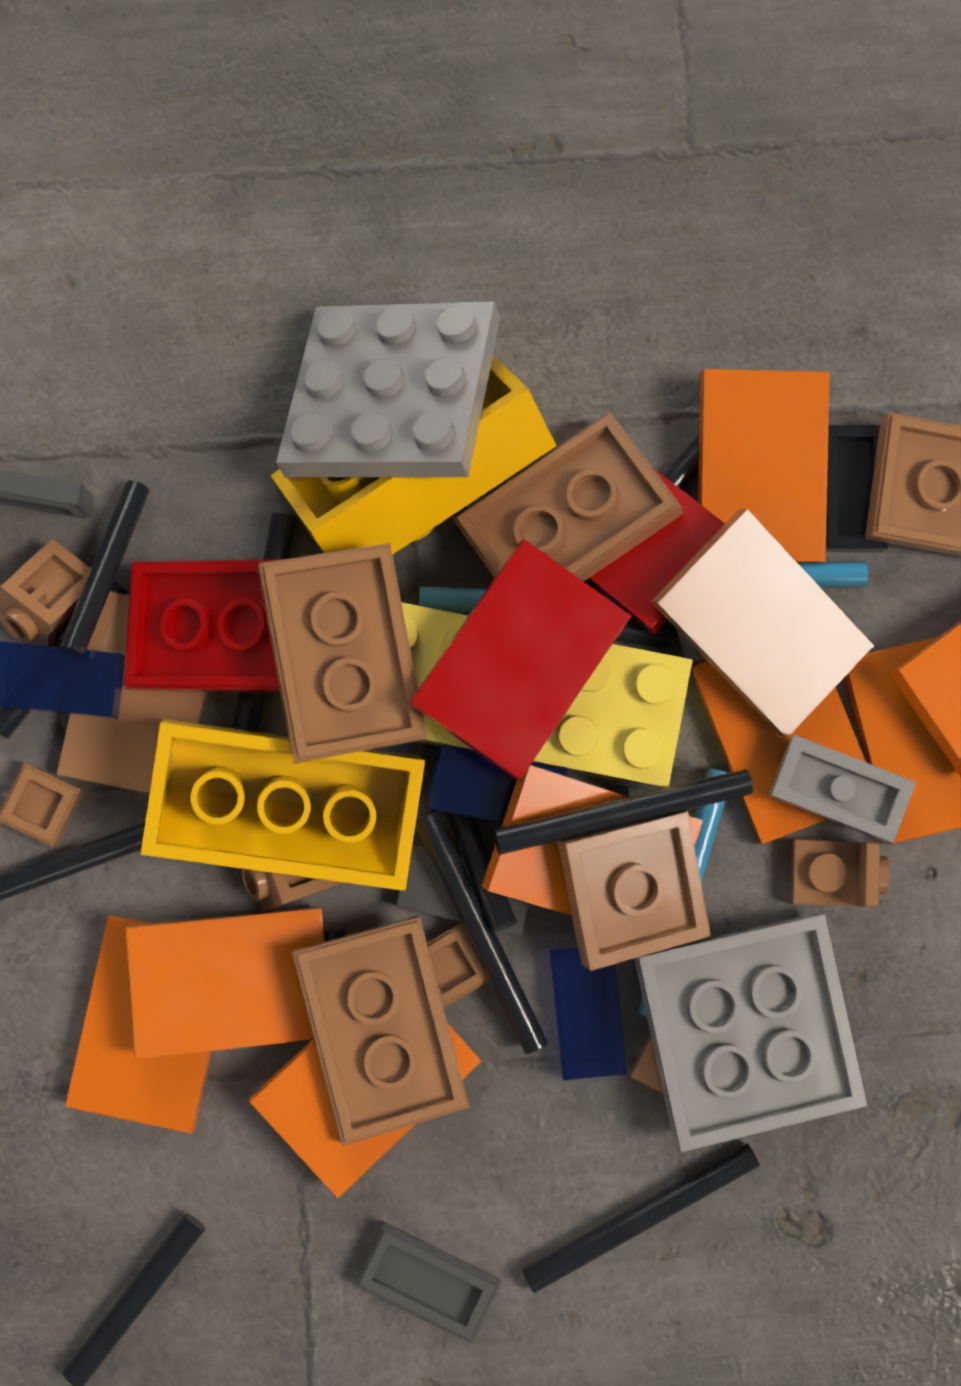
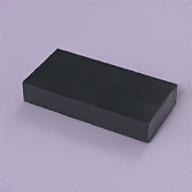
M829 425L826 552L883 553L888 549V543L865 539L880 425Z

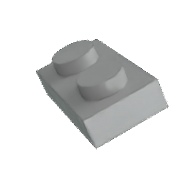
M792 735L786 745L768 796L883 842L894 843L916 782L797 735Z

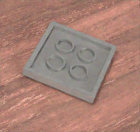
M495 302L316 307L276 461L284 477H469L501 318Z
M815 913L698 940L634 958L675 1148L680 1152L867 1106L825 914Z

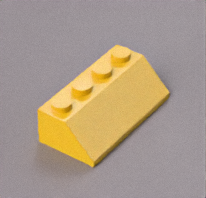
M493 355L469 477H284L280 469L270 476L322 554L390 543L393 555L411 542L427 536L435 526L464 507L472 505L484 497L488 491L517 472L522 471L557 445L529 389Z
M164 719L160 722L141 855L406 891L425 760L419 755L372 749L293 764L288 736Z

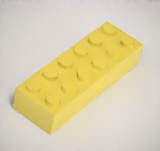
M402 603L417 688L422 684L468 615ZM612 644L531 765L655 790L668 788L693 660ZM423 715L427 739L415 742L478 754Z

